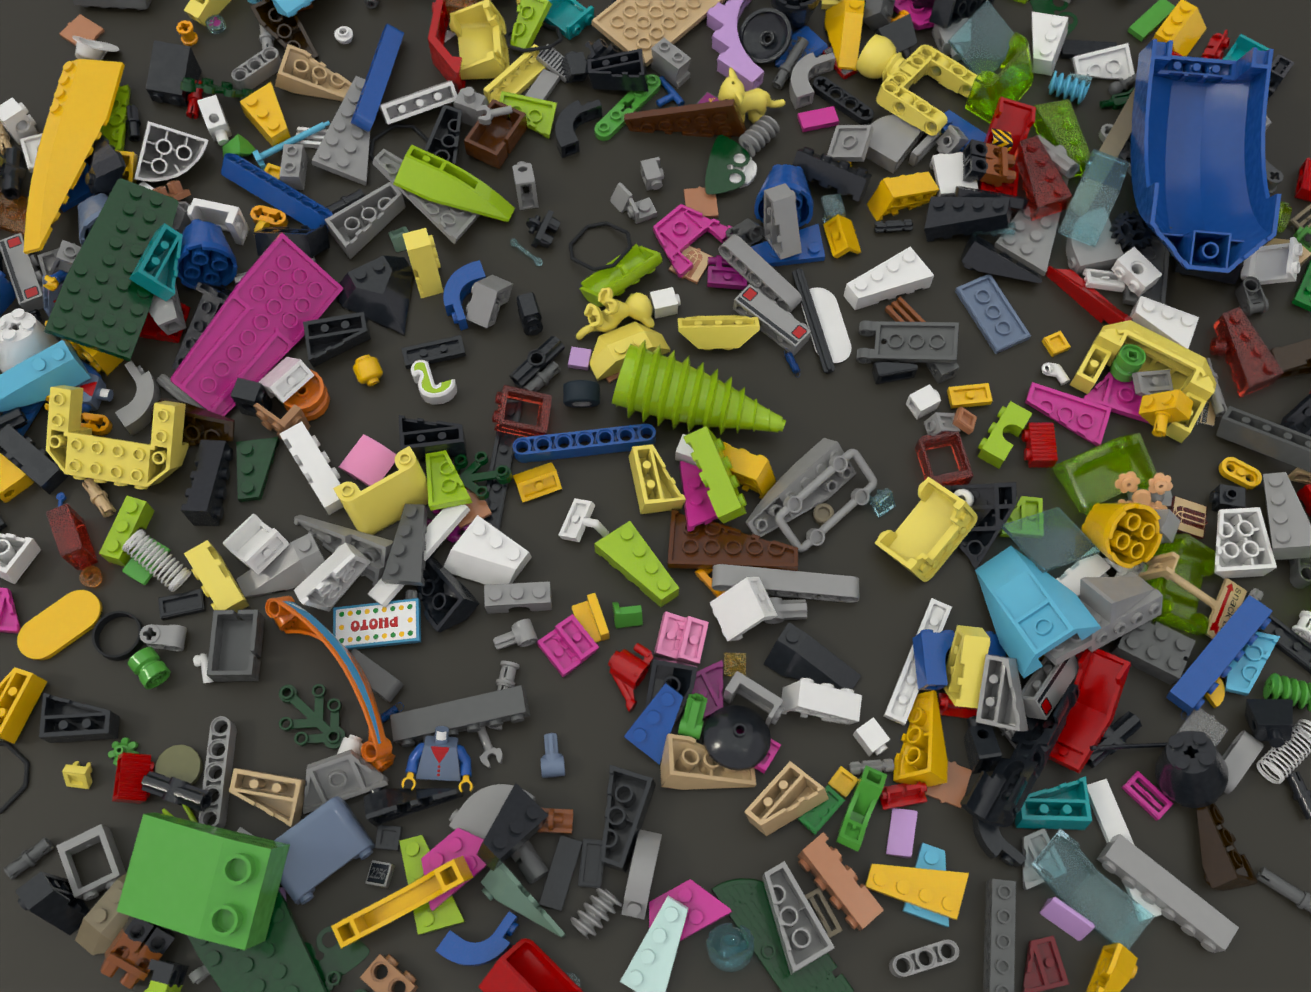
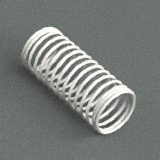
M143 529L138 530L125 542L122 550L127 552V554H131V558L135 557L134 560L138 561V564L146 567V571L150 570L149 573L153 574V577H157V580H161V584L165 583L164 586H169L168 590L174 592L188 579L191 571L187 570V567L181 570L183 564L178 566L179 561L174 563L176 558L171 559L172 554L167 556L168 551L164 552V548L160 549L161 545L156 546L157 541L153 542V538L149 539V535L145 536L146 532ZM139 549L137 554L132 556L133 553ZM143 552L140 558L136 559L137 556ZM147 555L144 561L140 562L141 559ZM151 558L148 564L144 565V563ZM155 561L152 567L148 569V566ZM159 564V566L156 568V570H154L153 572H151L152 569ZM163 567V569L160 571V573H158L157 575H155L156 572ZM167 570L164 576L159 578L160 575ZM171 573L167 580L163 581L164 578ZM175 576V578L169 584H167L168 581Z
M1300 719L1292 727V732L1295 735H1291V740L1298 744L1305 752L1295 746L1291 740L1289 742L1284 741L1285 744L1282 748H1277L1279 751L1272 747L1264 757L1257 761V769L1264 778L1272 783L1281 784L1288 777V774H1291V771H1294L1298 764H1301V761L1307 758L1308 754L1311 753V745L1301 739L1297 733L1311 744V734L1301 726L1310 731L1311 728L1300 724L1303 722L1311 726V721ZM1294 737L1298 738L1307 748L1303 747ZM1288 744L1292 745L1297 751L1300 752L1301 755H1299L1292 748H1290ZM1285 747L1292 751L1298 758L1294 757L1291 753H1289L1285 749ZM1282 751L1286 752L1290 757H1292L1295 762H1293L1287 756H1285ZM1278 754L1285 757L1291 765L1285 762ZM1276 758L1280 759L1288 768L1279 763ZM1272 761L1280 765L1284 771L1279 769ZM1260 763H1261L1263 769H1264L1269 775H1267V774L1262 770V768H1261V766H1260ZM1264 764L1267 765L1272 772H1274L1276 775H1278V777H1279L1280 779H1278V778H1276L1275 776H1273V775L1265 768Z

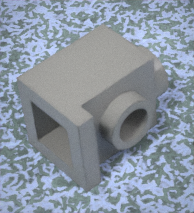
M949 125L948 129L936 141L938 144L937 150L942 154L957 153L969 141L959 127Z
M659 157L641 161V175L647 191L657 190L663 186L662 179H664L662 167L660 168Z

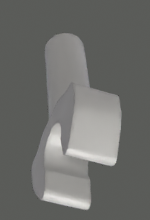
M484 104L476 109L477 116H480L478 117L479 124L483 125L491 124L493 117L513 113L511 105L490 109Z
M484 726L480 727V731H477L484 748L480 760L484 766L490 769L489 756L495 755L499 764H502L503 753L501 748H494Z

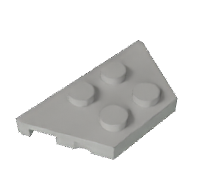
M352 749L308 764L303 813L315 811L336 796L346 800L388 785V778Z

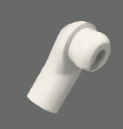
M1049 362L1042 365V373L1047 376L1056 377L1061 385H1065L1070 381L1059 364Z
M204 653L195 655L193 663L196 667L201 666L203 683L214 682L207 676L208 655Z

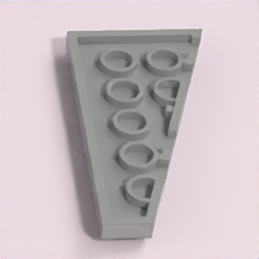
M355 76L312 159V165L366 186L370 131L367 132L351 124L365 79Z
M383 149L374 157L372 164L393 184L403 160ZM395 186L454 244L480 216L476 213L428 201Z
M1052 166L1029 196L1027 209H1020L1010 222L1009 228L1004 230L994 247L1002 252H1006L1010 257L1045 276L1069 178Z

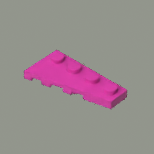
M1034 382L1031 383L1025 400L1027 405L1097 447L1101 445L1112 408Z

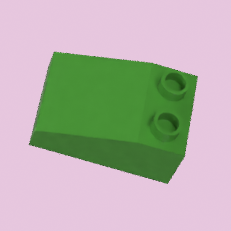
M156 812L143 814L117 912L198 939L242 950L249 949L266 940L290 844Z

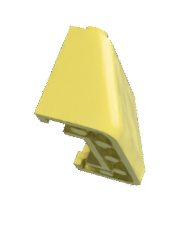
M484 0L450 13L449 27L452 33L458 36L459 57H462L461 80L495 79L510 66L509 52L504 36L507 33L506 24L502 15L490 0Z
M410 446L396 454L395 464L398 468L396 472L360 491L353 482H344L333 488L357 531L374 535L399 521L405 504H428L427 478Z
M927 477L919 485L918 497L921 500L895 532L892 530L881 532L875 542L880 549L923 582L929 581L971 531L978 519L977 514L966 501L930 477Z

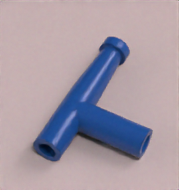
M664 76L659 77L668 95L656 101L657 106L662 107L672 100L678 106H683L685 101L665 80Z

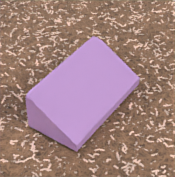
M892 808L886 848L887 855L905 859L911 858L918 811Z
M1057 897L1047 899L1040 911L1043 917L1077 941L1083 940L1095 927L1094 923Z

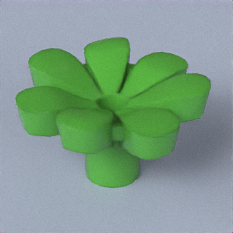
M127 737L122 738L121 743L114 741L112 743L114 750L108 752V757L111 759L115 758L113 764L117 767L118 755L121 753L139 754V752L134 751L138 747V743L135 741L130 742V738Z

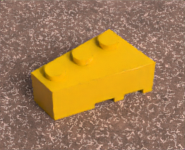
M271 82L239 101L245 116L272 147L291 138Z
M917 172L893 178L887 177L881 180L867 206L875 220L882 221L883 216L890 213L895 216L899 214L898 210L908 207L910 210L929 203L931 196H935L939 188L929 172Z

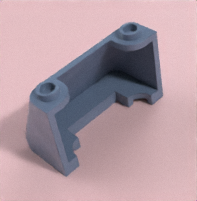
M336 796L328 800L274 840L290 844L280 884L295 904L299 905L301 903L303 905L314 897L313 893L317 885L353 858L364 860L373 853L372 849L375 848V843L349 805L341 797Z

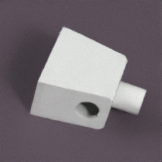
M213 95L197 100L213 141H217L220 146L225 145L229 142L228 137H231L232 134L217 96Z

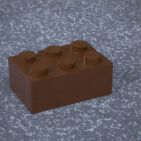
M492 99L488 105L490 109L508 106L495 99ZM512 107L513 113H510V118L509 114L492 118L489 125L479 124V121H477L464 139L466 154L500 169L508 157L507 153H511L528 128L526 113Z

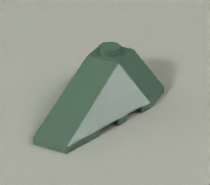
M504 863L494 871L490 870L481 881L484 886L481 891L490 901L495 898L502 905L563 939L566 936Z

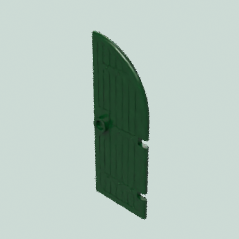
M739 878L722 882L711 888L717 899L731 909L730 918L781 992H854V989L843 974L836 978L834 977L832 971L837 968V965L828 953L790 975L763 881Z

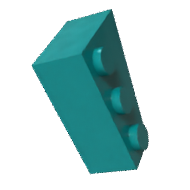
M164 223L154 233L129 279L164 301H168L173 297L176 291L175 281L178 276L177 265L180 259L183 235Z
M1086 776L1073 782L1059 784L1057 787L1030 793L1020 812L1017 813L1015 818L1016 828L1085 830L1092 822Z

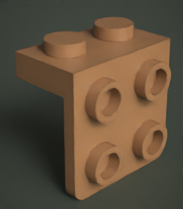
M256 403L254 405L257 411L256 415L262 420L261 424L269 431L274 429L278 432L279 438H281L280 433L301 421L308 431L311 427L302 409L295 404L281 419L260 404Z

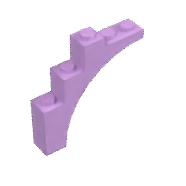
M728 0L725 5L719 2L707 12V26L715 31L712 35V49L720 53L717 58V71L728 77L729 68L731 67L734 69L737 78L743 83L745 91L758 88L763 83L764 71L746 54L737 31L738 21L744 9L752 0Z

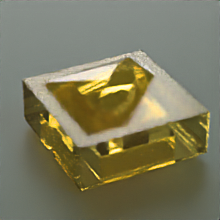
M724 653V676H734L736 671L746 676V653Z

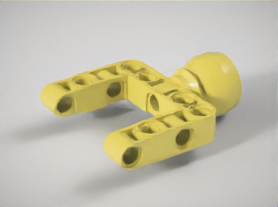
M878 34L868 41L856 64V69L866 78H882L883 83L876 97V102L881 107L931 136L936 135L947 124V116L924 99L909 91L908 89L913 83L916 84L924 75H929L937 80L939 84L967 98L973 97L983 85L982 79L978 75L929 45H921L907 59H904L901 52H896V47L890 39Z

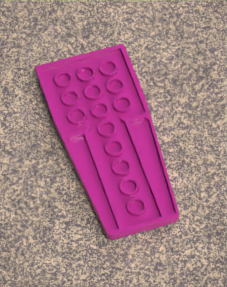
M280 233L241 278L171 376V382L205 410L225 416L236 405L231 398V393L237 378L259 382L305 335L303 322L319 319L344 288L287 236Z

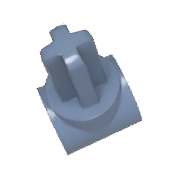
M545 734V755L541 758L542 778L565 776L564 756L558 750L557 734Z

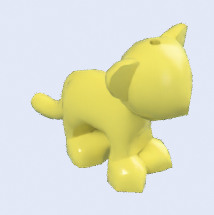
M731 67L729 68V76L722 83L718 94L719 101L725 99L735 100L743 122L745 121L746 112L748 119L755 123L765 114L767 107L780 108L786 103L784 99L771 100L769 93L760 88H754L745 92L743 83L737 78L734 69Z
M601 288L598 294V301L606 308L601 311L598 306L589 303L584 311V316L588 317L590 324L580 329L576 334V338L582 340L588 333L594 331L610 332L616 329L620 322L628 316L640 321L648 328H653L654 320L651 317L653 311L652 303L642 293L630 294L624 303L613 298L611 288Z

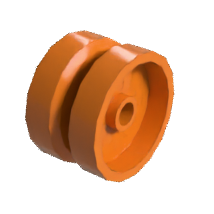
M311 369L310 371L314 376L283 403L287 412L294 404L300 407L308 421L322 416L329 407L330 402L329 393L322 378Z

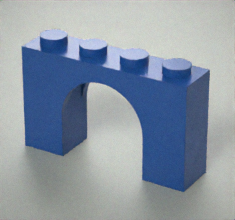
M925 629L912 638L918 690H940L948 685L945 657L948 649L952 646L955 635L953 630H944L938 633L933 632L932 629ZM986 631L990 637L988 654L1006 657L997 634H994L993 631Z

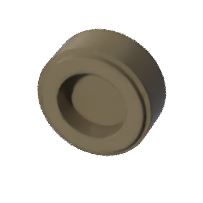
M818 504L813 510V519L817 524L823 525L834 515V510L829 504Z

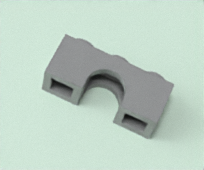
M550 581L484 585V602L487 614L509 613V609L513 607H527L530 611L552 610Z

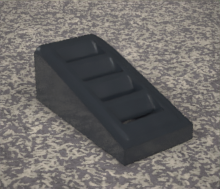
M874 362L872 374L875 384H882L914 378L918 366L917 364Z

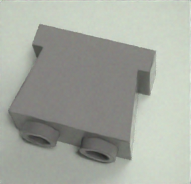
M665 38L661 39L651 48L653 57L651 68L659 75L664 76L677 89L690 78L688 68L691 58Z

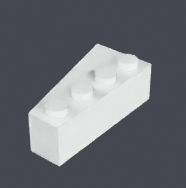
M302 421L280 433L282 440L328 515L343 508L333 489L340 485L338 479L341 477L335 467L330 468L328 465L331 461L326 452H320L318 447L321 445L316 436L309 434Z

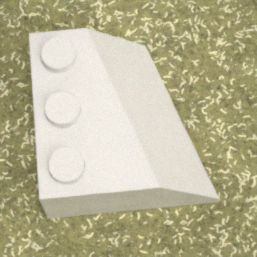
M1260 507L1220 509L1218 511L1214 573L1222 578L1264 576L1276 569V562Z
M477 515L451 549L444 568L453 575L484 585L512 584L532 556L526 549Z
M345 542L297 586L294 592L303 605L329 612L371 561L353 545Z

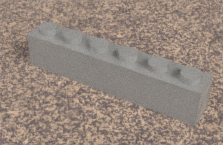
M1121 834L1112 837L1097 858L1106 871L1115 873L1128 888H1136L1142 893L1141 898L1151 905L1155 903L1162 909L1161 914L1164 917L1178 923L1184 933L1198 939L1201 942V946L1206 950L1214 953L1225 951L1238 931L1239 927Z

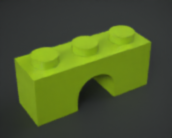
M1010 401L1007 408L1002 406L996 416L1000 418L998 423L993 421L987 431L990 436L988 439L983 438L978 446V449L981 451L977 457L999 469L1013 447V444L1004 439L1003 433H1010L1019 437L1032 413Z
M126 496L99 554L108 562L125 567L131 559V554H127V552L122 550L123 545L139 528H147L155 510L146 501Z

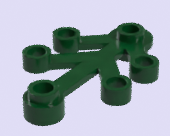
M183 77V81L180 84V89L184 91L196 92V88H202L205 93L223 94L231 98L239 97L240 101L254 93V90L242 88V91L233 88V83L222 81L221 86L215 85L214 80L210 78H202V84H197L195 79Z
M484 451L477 452L475 454V461L459 476L464 487L474 493L479 500L487 499L489 491L486 486H478L474 482L496 479L499 484H507L513 478L510 468L505 465L498 466L495 471L475 473L489 461ZM463 454L455 457L454 467L458 472L468 465V460Z
M288 684L281 687L279 698L286 704L292 703L308 719L292 720L289 717H283L279 721V727L285 732L292 729L318 728L322 734L307 735L302 731L296 733L294 737L295 743L301 747L307 744L324 743L330 749L340 748L343 738L346 737L344 730L339 727L342 703L336 698L328 701L327 708L331 711L330 726L324 722V697L327 690L322 684H316L312 687V694L315 696L314 711L298 697V690L293 685ZM323 688L322 693L317 695L316 690ZM286 690H291L289 696H284ZM334 702H337L338 707L336 709H331V705ZM290 721V725L287 728H283V723ZM336 733L338 735L337 739L331 741V735ZM302 735H304V736H305V741L302 742V743H299V742H298L299 737L302 736Z

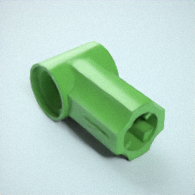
M697 693L689 694L677 735L700 739L704 723L703 716L708 700L703 695Z

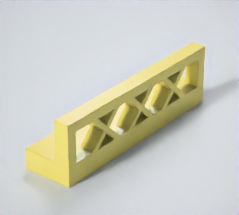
M539 51L525 52L483 89L488 103L492 99L499 101L502 91L518 95L522 94L534 83L543 69L548 70L536 60Z

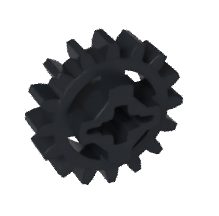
M1125 211L1123 215L1120 213L1111 223L1110 232H1113L1111 238L1117 239L1116 245L1122 244L1121 249L1128 247V250L1135 247L1140 251L1141 248L1145 249L1153 240L1154 232L1140 214L1139 216L1136 215L1135 211L1131 214L1128 211Z

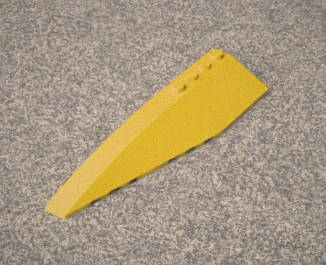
M77 59L68 61L63 65V71L58 80L59 83L49 109L34 164L26 213L23 251L25 254L41 251L53 230L50 227L51 224L58 220L61 215L58 210L62 204L67 203L69 189L73 190L86 166L84 160L93 153L94 148L92 145L102 135L100 132L102 125L106 126L109 122L125 67L123 62Z

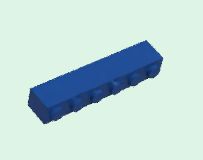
M1249 595L1169 691L1166 698L1187 714H1190L1193 709L1198 711L1205 703V700L1202 699L1205 694L1209 693L1211 695L1219 684L1216 683L1220 676L1225 678L1232 670L1229 666L1232 661L1238 662L1245 654V651L1242 649L1246 644L1251 646L1259 637L1255 634L1259 628L1265 630L1272 621L1268 618L1272 610Z

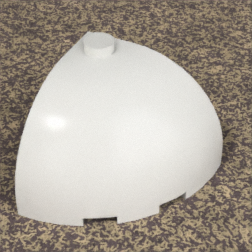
M148 121L134 179L152 182L168 180L182 175L198 162L206 149L208 140Z

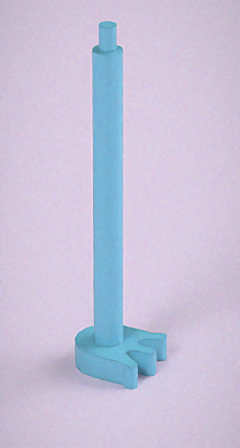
M329 121L321 122L261 153L258 150L252 153L261 169L264 170L266 164L263 159L283 150L284 144H295L325 129L330 123Z

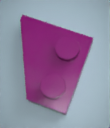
M722 660L696 673L694 690L691 694H701L708 699L703 719L711 716L716 710L723 707Z

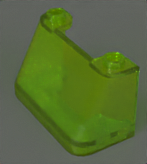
M1015 32L1009 41V50L1000 66L1003 70L998 75L989 70L982 71L974 80L965 109L990 124L999 98L1004 97L1018 102L1031 87L1034 80L1029 43L1027 38L1018 32Z
M1140 433L1117 437L1052 466L1054 474L1078 511L1085 513V515H1088L1096 503H1101L1122 493L1114 485L1121 473L1135 472L1137 477L1140 478V483L1137 485L1140 489H1147L1149 487L1148 480L1154 478V475L1157 473Z
M1187 533L1175 535L1173 543L1160 544L1154 556L1169 552L1178 554L1180 558L1176 565L1175 573L1201 590L1203 576H1209L1214 573L1216 552ZM1160 577L1145 581L1163 595L1162 614L1152 619L1153 621L1196 635L1207 634L1209 625L1207 616L1202 613H1196L1198 598L1170 579L1166 580Z

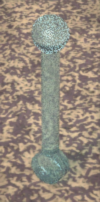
M516 239L510 240L511 246H516L535 261L536 266L542 265L541 258H536L518 244Z

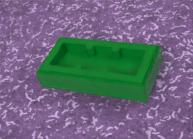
M829 785L825 787L829 799L797 819L814 836L845 801Z

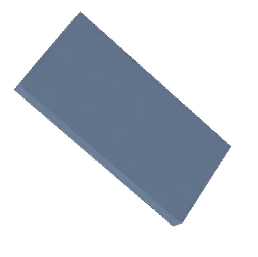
M990 273L955 289L957 296L995 354L1030 339V333Z

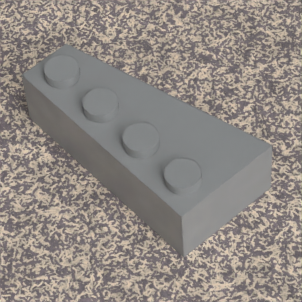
M1287 473L1263 474L1270 542L1274 559L1311 558V524Z
M784 861L766 871L762 879L790 975L827 954L835 947Z

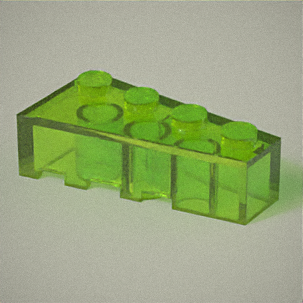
M1070 100L1033 105L1036 107L1034 126L1037 128V134L1054 146L1062 145L1067 151V156L1080 165L1079 171L1075 176L1085 175L1093 159Z

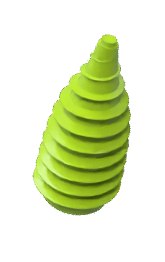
M646 340L639 347L630 344L612 399V404L616 405V407L627 408L628 418L635 411L642 413L643 422L650 415L656 416L658 426L665 419L672 420L673 430L680 422L687 423L688 432L695 425H702L703 427L707 426L709 429L710 427H719L720 435H722L726 428H736L737 434L740 429L753 430V432L760 430L778 433V431H783L786 423L782 416L770 411V408L767 409L757 403V398L752 400L746 396L745 387L740 391L733 388L732 377L724 383L718 379V369L709 375L704 372V362L696 369L690 366L689 356L683 362L677 361L675 350L668 357L661 355L660 345L653 352L647 350Z

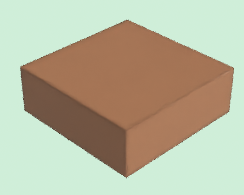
M961 406L956 410L953 425L969 435L974 431L977 417Z

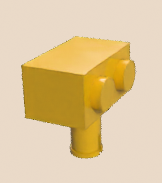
M1180 389L1142 396L1139 415L1154 426L1152 430L1154 436L1164 437L1166 436L1168 423L1190 420L1193 401Z

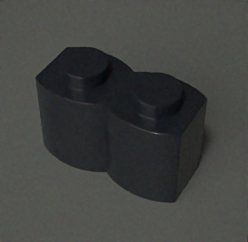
M533 292L518 295L516 303L524 333L527 336H535L543 330L542 315L536 296Z

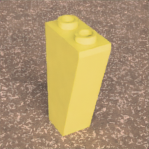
M190 0L184 11L193 20L207 27L211 23L210 20H213L231 0Z

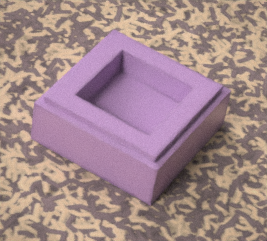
M571 347L568 368L588 370L592 354L591 349Z

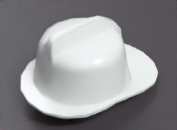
M72 36L77 41L75 51L77 59L102 60L107 51H119L117 46L109 43Z

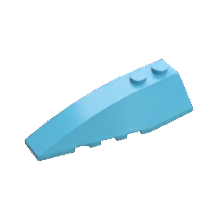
M61 340L0 374V413L45 401L46 397L50 395V387L59 385L76 387L91 379L92 377L71 343Z

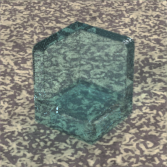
M839 193L822 196L821 201L825 211L823 223L837 214L845 217L846 211Z

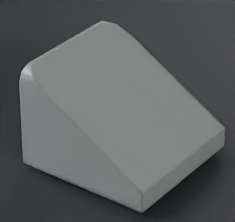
M618 183L610 202L623 213L628 206V199L632 198V193L622 183Z

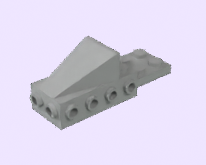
M1132 571L1119 577L1081 578L1079 599L1101 626V629L1084 640H1081L1076 633L1044 655L1052 663L1058 665L1085 649L1091 652L1161 615L1163 595L1159 590L1153 588Z

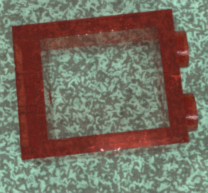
M504 385L501 392L497 391L495 404H498V408L494 410L492 422L495 423L494 430L523 437L546 435L552 395ZM507 397L539 404L536 426L504 419Z
M945 431L937 436L925 435L918 440L915 449L925 480L927 477H930L942 486L967 485L970 483L973 473L959 431ZM951 445L959 471L934 476L926 450Z
M66 503L46 512L60 555L76 570L88 569L98 562L84 519Z

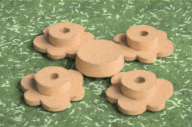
M1129 471L1126 474L1121 473L1119 479L1114 483L1115 487L1120 489L1122 493H1127L1128 491L1134 493L1132 501L1120 499L1118 503H1141L1153 509H1168L1167 506L1162 505L1161 501L1152 502L1151 493L1163 495L1165 491H1170L1173 488L1172 479L1169 475L1165 476L1159 472L1154 475V478L1148 480V490H1137L1140 478L1137 477L1136 473L1133 471Z

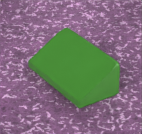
M157 541L156 546L161 545L160 549L164 548V552L168 551L169 554L171 550ZM143 552L139 554L136 559L140 558ZM147 555L143 557L140 562L144 561ZM133 557L123 568L122 572L145 586L153 574L149 573L150 570L146 571V567L138 564V561H135V557ZM151 558L144 563V565L148 564ZM155 561L148 566V569L152 567ZM158 564L157 566H155V567L152 569L151 572H153L154 570H156V568L159 566V564Z

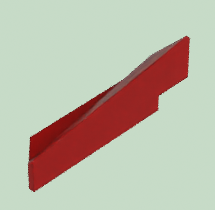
M1052 266L1047 268L1045 275L1100 323L1105 320L1110 325L1133 320L1130 316L1117 309L1094 288L1085 287L1086 282L1072 269H1055Z

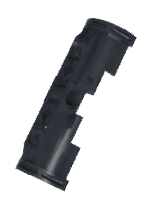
M1069 684L1063 698L1059 700L1047 720L1029 718L1026 715L1028 731H1015L1011 741L1018 745L1011 758H1001L991 777L985 771H982L969 795L964 796L960 802V805L969 814L992 826L1008 827L1012 825L1017 813L1020 812L1033 785L1046 765L1049 755L1066 725L1067 715L1079 698L1080 691L1077 684Z

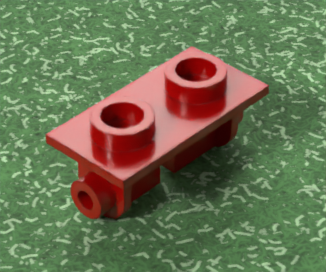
M1228 29L1225 30L1223 35L1220 33L1212 35L1207 45L1208 48L1205 49L1201 58H1223V52L1225 49H1228L1230 44Z
M939 693L940 715L966 719L977 715L978 708L955 706L947 694Z
M917 781L915 785L902 783L883 787L879 796L883 810L927 802L925 795L927 786L925 782Z

